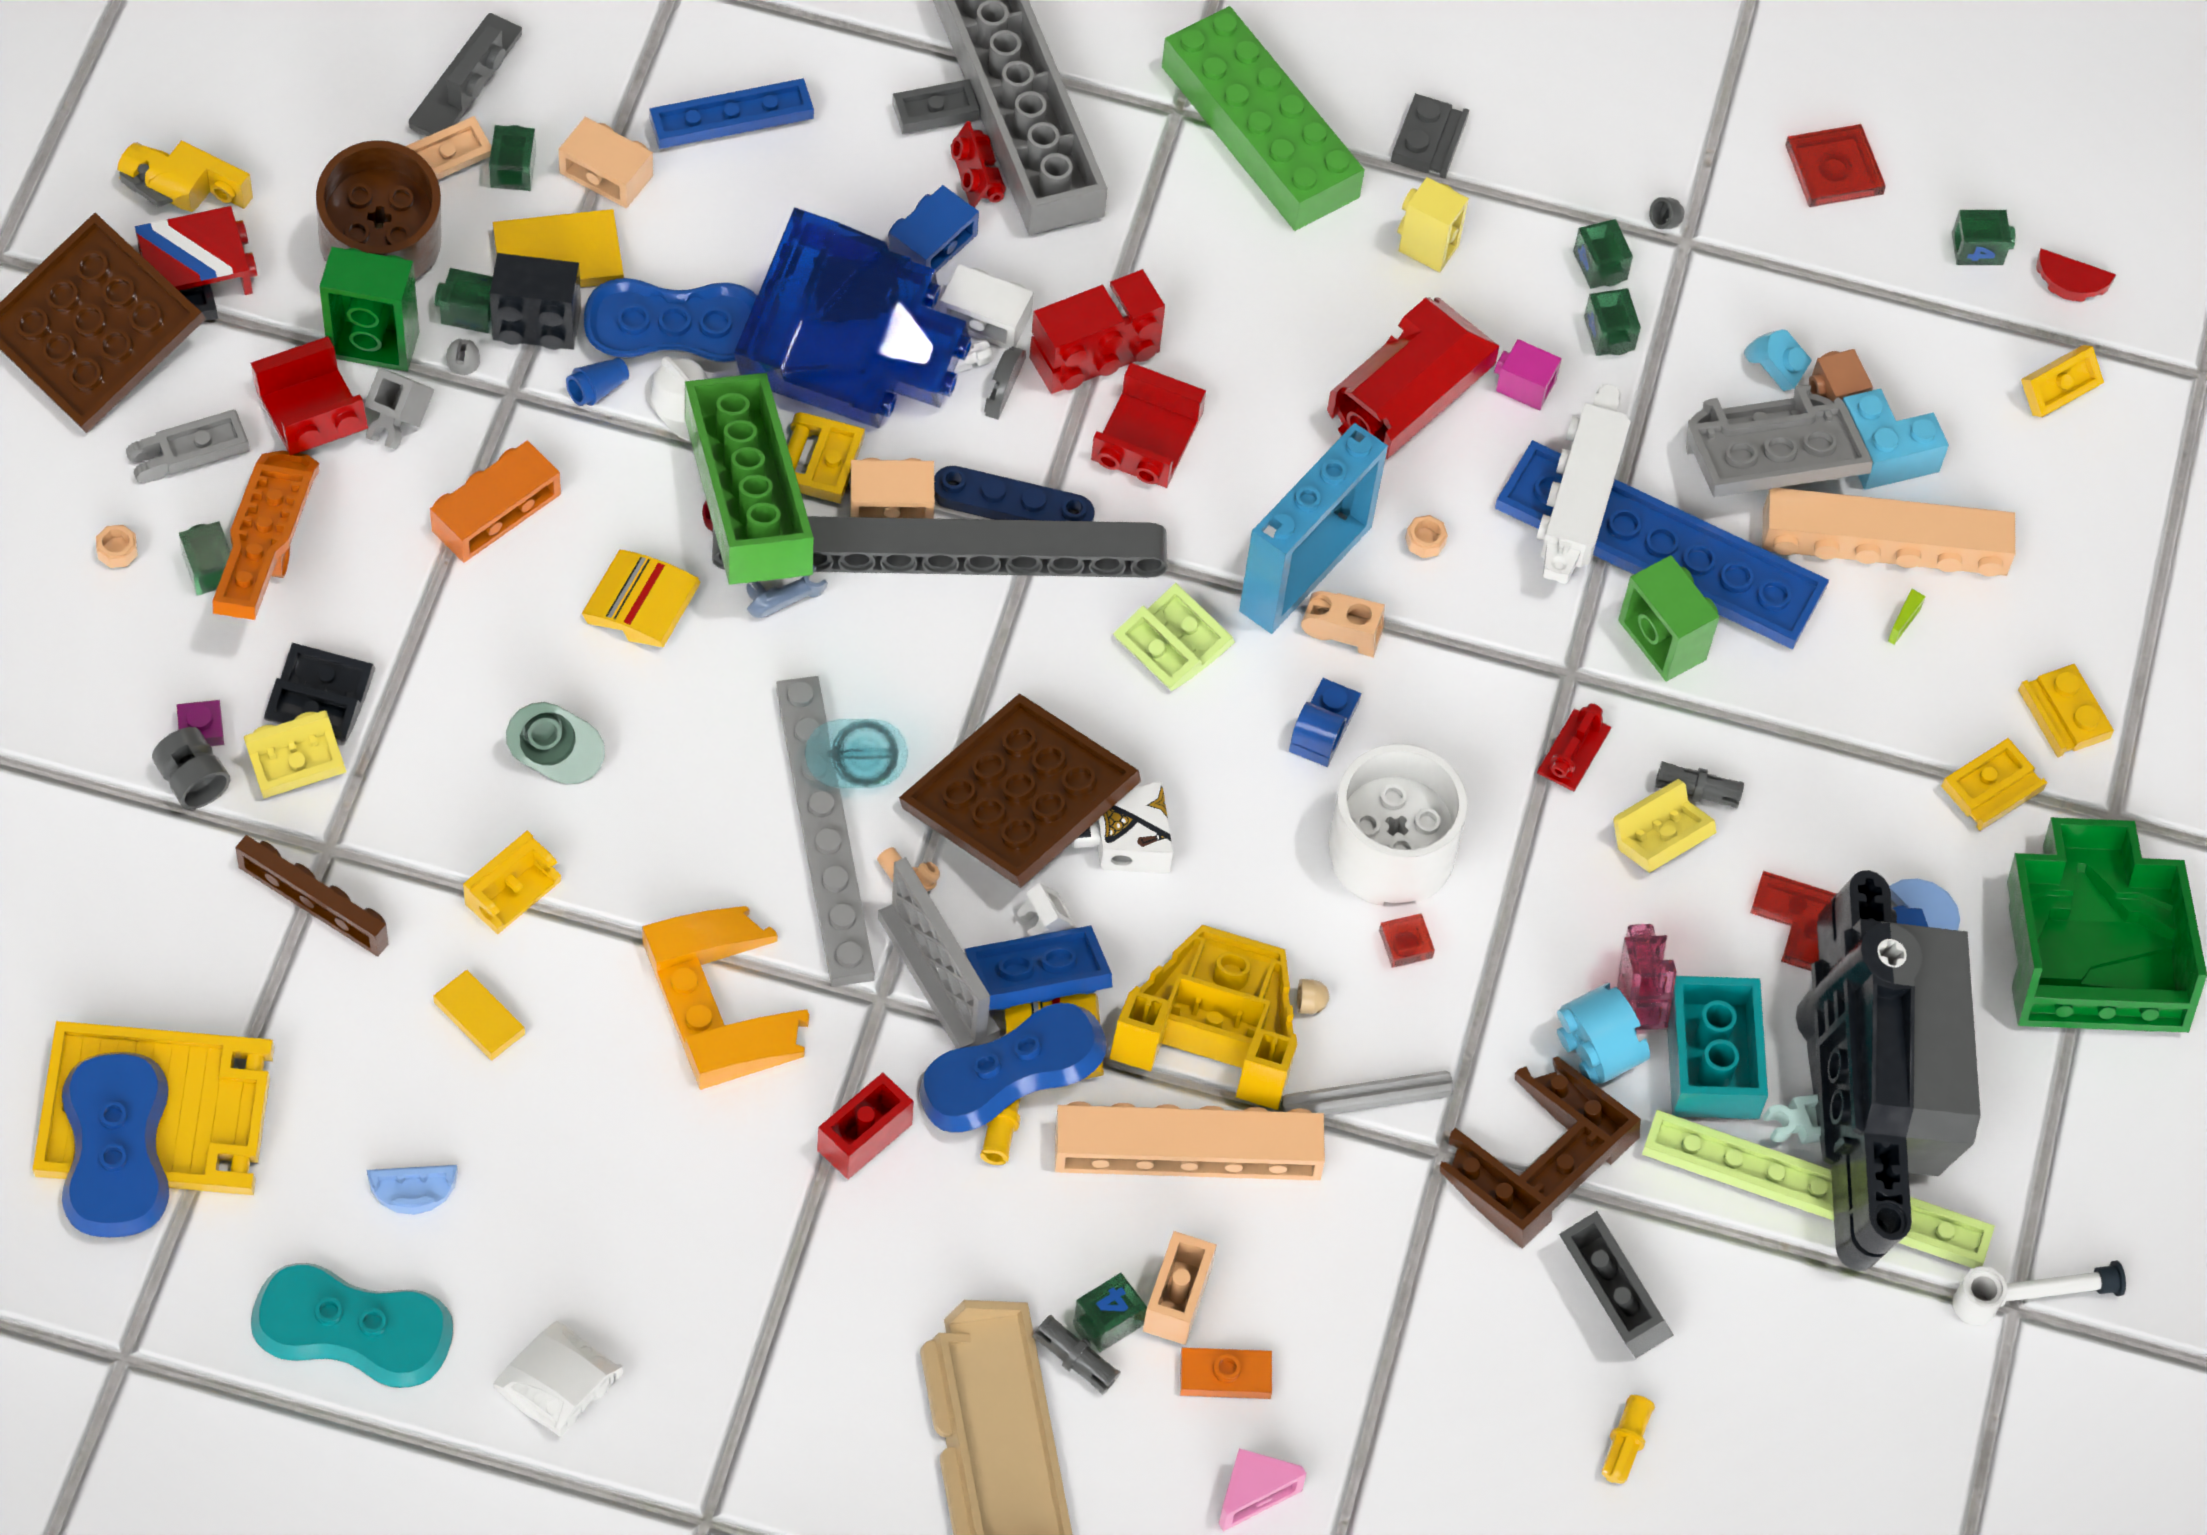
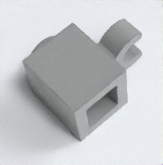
M379 367L364 406L380 412V416L369 425L366 438L378 442L381 432L386 429L388 437L384 446L396 449L402 440L401 423L405 422L420 427L435 389Z

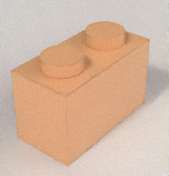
M584 117L558 149L560 174L626 209L653 177L652 151L648 150L645 145L638 141H631L619 135L608 125L597 123L587 117Z
M877 458L851 460L850 517L934 519V461H922L917 458L905 460H880Z
M1173 1231L1146 1309L1143 1332L1186 1345L1212 1270L1217 1244Z

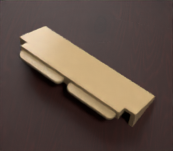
M963 1300L944 1319L946 1333H938L920 1349L934 1429L940 1436L946 1439L947 1448L940 1454V1464L953 1535H1073L1036 1343L1032 1337L1034 1332L1028 1303Z

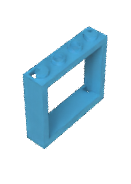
M1354 423L1252 530L1239 612L1273 634L1372 528L1387 454V444ZM1340 512L1347 516V519H1342L1338 514ZM1269 525L1276 529L1273 538L1263 532Z

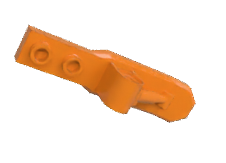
M281 450L261 454L257 460L230 529L232 550L212 601L213 614L255 620L271 576L285 577L290 557V544L313 481L319 473V462L309 455L297 453L290 456L288 451Z

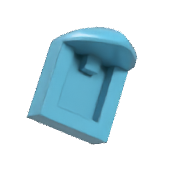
M1783 329L1759 336L1744 350L1745 358L1751 363H1760L1783 391L1795 389V386H1797L1812 361L1791 334Z

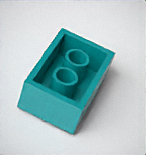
M1675 976L1673 991L1671 982L1666 997V1017L1669 1000L1671 1002L1667 1022L1672 1115L1677 1117L1760 1119L1768 1098L1760 978Z

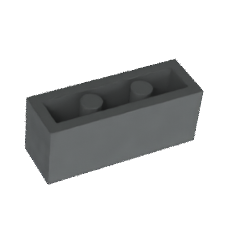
M1598 1211L1559 1234L1635 1358L1674 1336Z

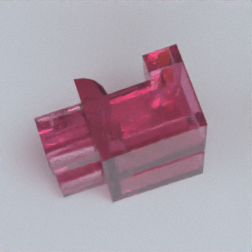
M1635 924L1627 927L1618 974L1617 988L1625 996L1641 1026L1635 1028L1636 1030L1668 1028L1671 999L1677 973L1674 960H1664L1667 935L1656 936L1652 924Z

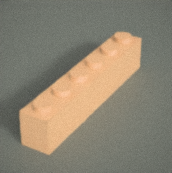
M1772 488L1769 489L1763 508L1762 548L1780 555L1801 554L1817 556L1821 559L1840 558L1857 560L1865 564L1878 562L1897 564L1904 568L1917 566L1936 568L1944 572L1965 571L1980 573L1984 576H2007L2016 554L2015 512Z
M1080 1101L1071 1102L1067 1105H1058L1055 1172L1321 1180L1325 1162L1324 1113H1312L1310 1110L1302 1108L1292 1109L1288 1112H1270L1261 1107H1250L1243 1111L1224 1110L1218 1106H1205L1200 1109H1180L1178 1106L1163 1104L1155 1108L1135 1107L1129 1103H1117L1112 1106H1091L1089 1103Z

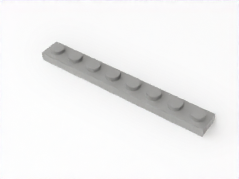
M812 676L776 681V692L831 987L874 981L875 972L819 677Z

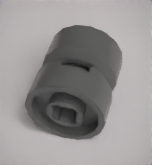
M186 727L169 734L153 750L152 761L163 778L169 782L170 789L181 806L186 809H197L212 803L226 791L231 782L229 773L219 758L213 755L212 747L202 732L196 727Z

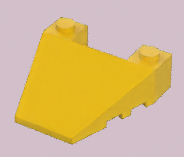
M1201 925L1173 951L1172 958L1163 967L1158 965L1151 972L1150 978L1141 987L1136 986L1129 992L1117 1021L1109 1059L1151 1072L1162 1044L1243 1068L1235 1098L1278 1110L1288 1083L1297 1048V1037L1293 1033L1292 1025L1294 1017L1293 1006L1289 1002L1290 983L1285 949Z

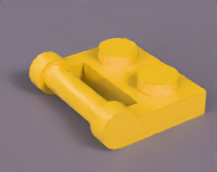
M796 413L790 425L793 432L787 445L794 471H796L807 438L812 435L819 436L806 473L795 472L800 492L841 504L850 480L851 460H857L865 438V429L808 413Z

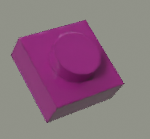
M220 700L176 704L179 729L196 727L202 732L210 746L224 745Z

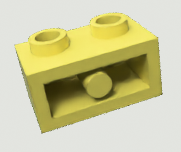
M1426 177L1418 190L1412 188L1408 192L1403 202L1402 210L1406 211L1397 230V233L1401 234L1398 251L1440 273L1459 247L1469 198L1454 191L1446 184L1438 183Z

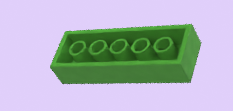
M1231 6L1165 38L1162 59L1164 71L1294 231L1360 198L1365 169Z
M767 373L685 381V422L729 585L813 575L814 537Z

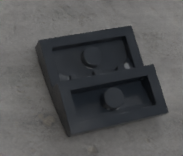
M292 643L281 678H276L264 719L282 724L294 720L298 715L305 712L325 710L328 713L335 738L347 742L365 701L376 668L372 663Z

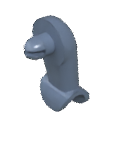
M813 565V573H814V572L816 571V567ZM811 575L803 576L801 579L783 587H773L767 591L760 582H751L753 587L748 583L746 590L753 602L748 606L747 610L755 618L767 617L807 596H820L826 589L828 582L826 579L819 583L811 582L809 580Z

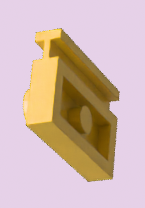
M2075 663L2042 674L2036 680L2021 682L2018 691L2057 758L2063 756L2064 752L2070 750L2077 751L2111 738L2114 729Z
M2007 738L1944 778L1941 787L1967 817L1971 816L1977 823L1976 827L1981 831L2042 792L2047 785V781L2044 778L2040 779L2035 774L2034 766L2013 742Z

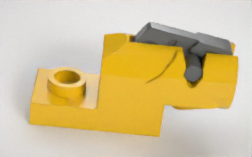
M182 140L170 155L138 142L132 143L123 152L118 162L117 170L120 171L119 179L121 182L157 207L170 203L180 209L193 212L210 192L224 203L231 202L243 209L253 199L249 173Z

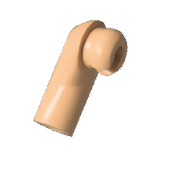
M894 847L884 850L877 858V861L892 882L894 862L902 859ZM927 862L926 864L921 863L918 867H912L927 892L936 887L940 871L935 864Z

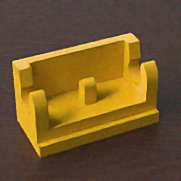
M527 830L463 883L465 905L495 933L499 934L561 882V875L553 867L557 864V861Z

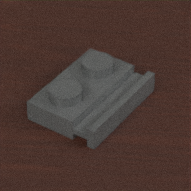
M1415 93L1394 147L1391 162L1425 173L1434 171L1440 173V177L1445 179L1466 125L1469 109L1464 108L1463 111L1453 109L1452 104Z

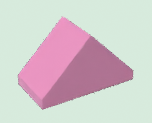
M1239 1448L1219 1520L1221 1529L1225 1531L1302 1492L1306 1478V1472L1303 1467Z

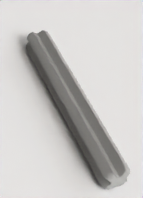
M1439 1071L1297 1092L1282 1096L1281 1107L1282 1112L1302 1108L1310 1110L1312 1113L1328 1115L1449 1097L1453 1092V1080L1450 1072Z

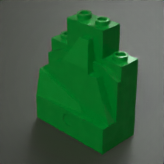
M2051 817L2043 843L2044 854L2015 853L2007 880L2010 898L2009 913L2018 962L2012 983L2018 1026L2189 1033L2207 978V971L2185 860L2142 858L2135 821Z

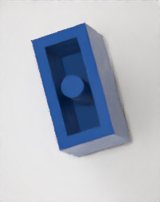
M942 185L932 195H925L909 216L905 219H898L892 225L888 233V254H895V262L925 283L978 235L979 211Z

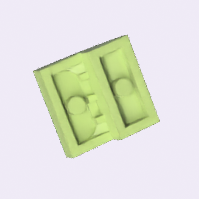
M1177 583L1173 584L1148 609L1145 606L1138 609L1113 633L1114 637L1170 691L1192 679L1235 643L1233 637Z

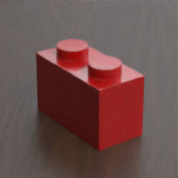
M882 1072L818 1127L817 1151L845 1178L850 1179L912 1125L914 1101Z

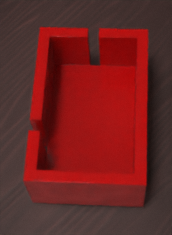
M1143 269L1110 281V288L1127 316L1122 317L1103 284L1033 311L1032 334L1034 336L1031 337L1029 358L1051 394L1064 389L1072 390L1080 386L1084 381L1100 375L1108 376L1116 372L1120 367L1130 364V362H1143L1160 352L1165 304Z

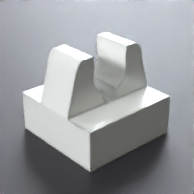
M1038 883L1026 892L1029 898L1019 908L1017 912L1019 918L1029 921L1034 916H1039L1037 924L1027 931L1029 936L1076 928L1058 892L1041 883Z

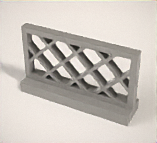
M905 857L894 862L892 904L878 910L880 923L956 1049L982 1045L998 1039L1000 1029L989 1013L990 995L907 858Z

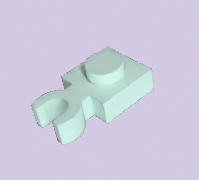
M1818 1094L1793 1097L1788 1107L1784 1105L1769 1107L1763 1115L1764 1121L1777 1120L1783 1126L1775 1128L1770 1136L1771 1141L1784 1142L1791 1134L1798 1133L1801 1144L1820 1142L1821 1127L1817 1124L1815 1109L1818 1103Z

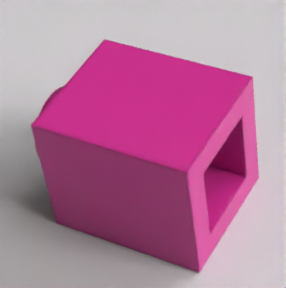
M1517 339L1510 353L1503 351L1496 364L1494 373L1499 375L1496 391L1540 411L1557 381L1562 358Z

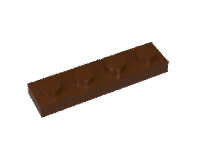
M245 835L235 847L239 869L364 949L379 957L389 945L386 922L375 910L371 908L362 909L351 902L349 896L343 890L334 885L330 887L324 885L304 865L300 863L293 865L288 862L268 842L261 841L259 843Z

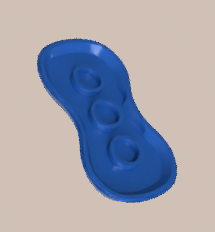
M615 279L600 284L590 294L584 310V328L589 342L599 351L621 359L635 358L659 351H680L714 362L729 363L738 361L749 356L758 348L764 336L766 319L765 310L758 295L744 286L728 282L713 283L689 290H671L636 279Z
M1057 1003L1045 1006L1033 1013L1012 1032L997 1040L982 1045L954 1049L935 1059L928 1066L920 1083L919 1091L922 1107L929 1120L943 1131L951 1133L966 1132L980 1128L993 1120L1014 1101L1025 1095L1039 1090L1074 1084L1089 1076L1098 1068L1106 1055L1107 1044L1104 1031L1096 1017L1083 1007L1070 1003Z
M130 1052L95 1055L79 1062L70 1071L65 1080L62 1091V1103L74 1133L75 1154L64 1183L62 1205L71 1225L82 1233L107 1238L138 1234L153 1227L166 1210L169 1200V1185L157 1155L156 1133L167 1104L169 1089L163 1070L159 1064L147 1056Z

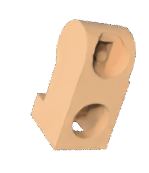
M1317 591L1311 594L1301 627L1311 637L1320 640H1335L1358 647V653L1374 658L1384 629L1385 604L1340 593Z

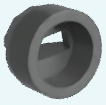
M1671 197L1655 199L1649 210L1650 221L1657 229L1678 227L1683 221L1685 214L1680 202Z

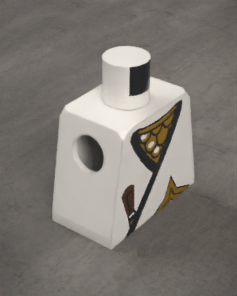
M1162 781L1134 787L1072 842L1073 848L1097 846L1100 867L1104 870L1170 873L1173 848Z

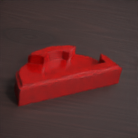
M2040 248L2037 257V272L2041 273L2042 278L2049 284L2048 289L2067 300L2082 302L2087 297L2103 295L2108 291L2116 276L2114 273Z

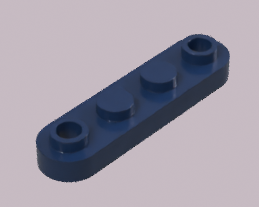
M946 466L940 469L934 476L935 501L947 509L994 520L1094 521V506L1089 499L1082 495L960 466ZM947 482H959L960 484L950 485ZM1073 509L1079 511L1080 513L1072 514L1068 512V510Z

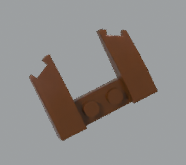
M1558 1056L1554 1057L1552 1061L1555 1072L1537 1078L1531 1076L1527 1066L1519 1068L1515 1072V1080L1568 1130L1528 1169L1518 1176L1456 1127L1449 1136V1144L1457 1148L1453 1163L1450 1165L1447 1162L1441 1161L1440 1172L1471 1205L1522 1249L1552 1221V1211L1605 1161L1610 1165L1614 1163L1640 1138L1641 1118Z

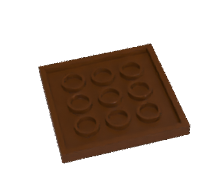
M95 212L0 302V351L87 433L206 318L195 305Z
M1019 693L899 797L902 809L1021 888L1141 782L1138 769Z

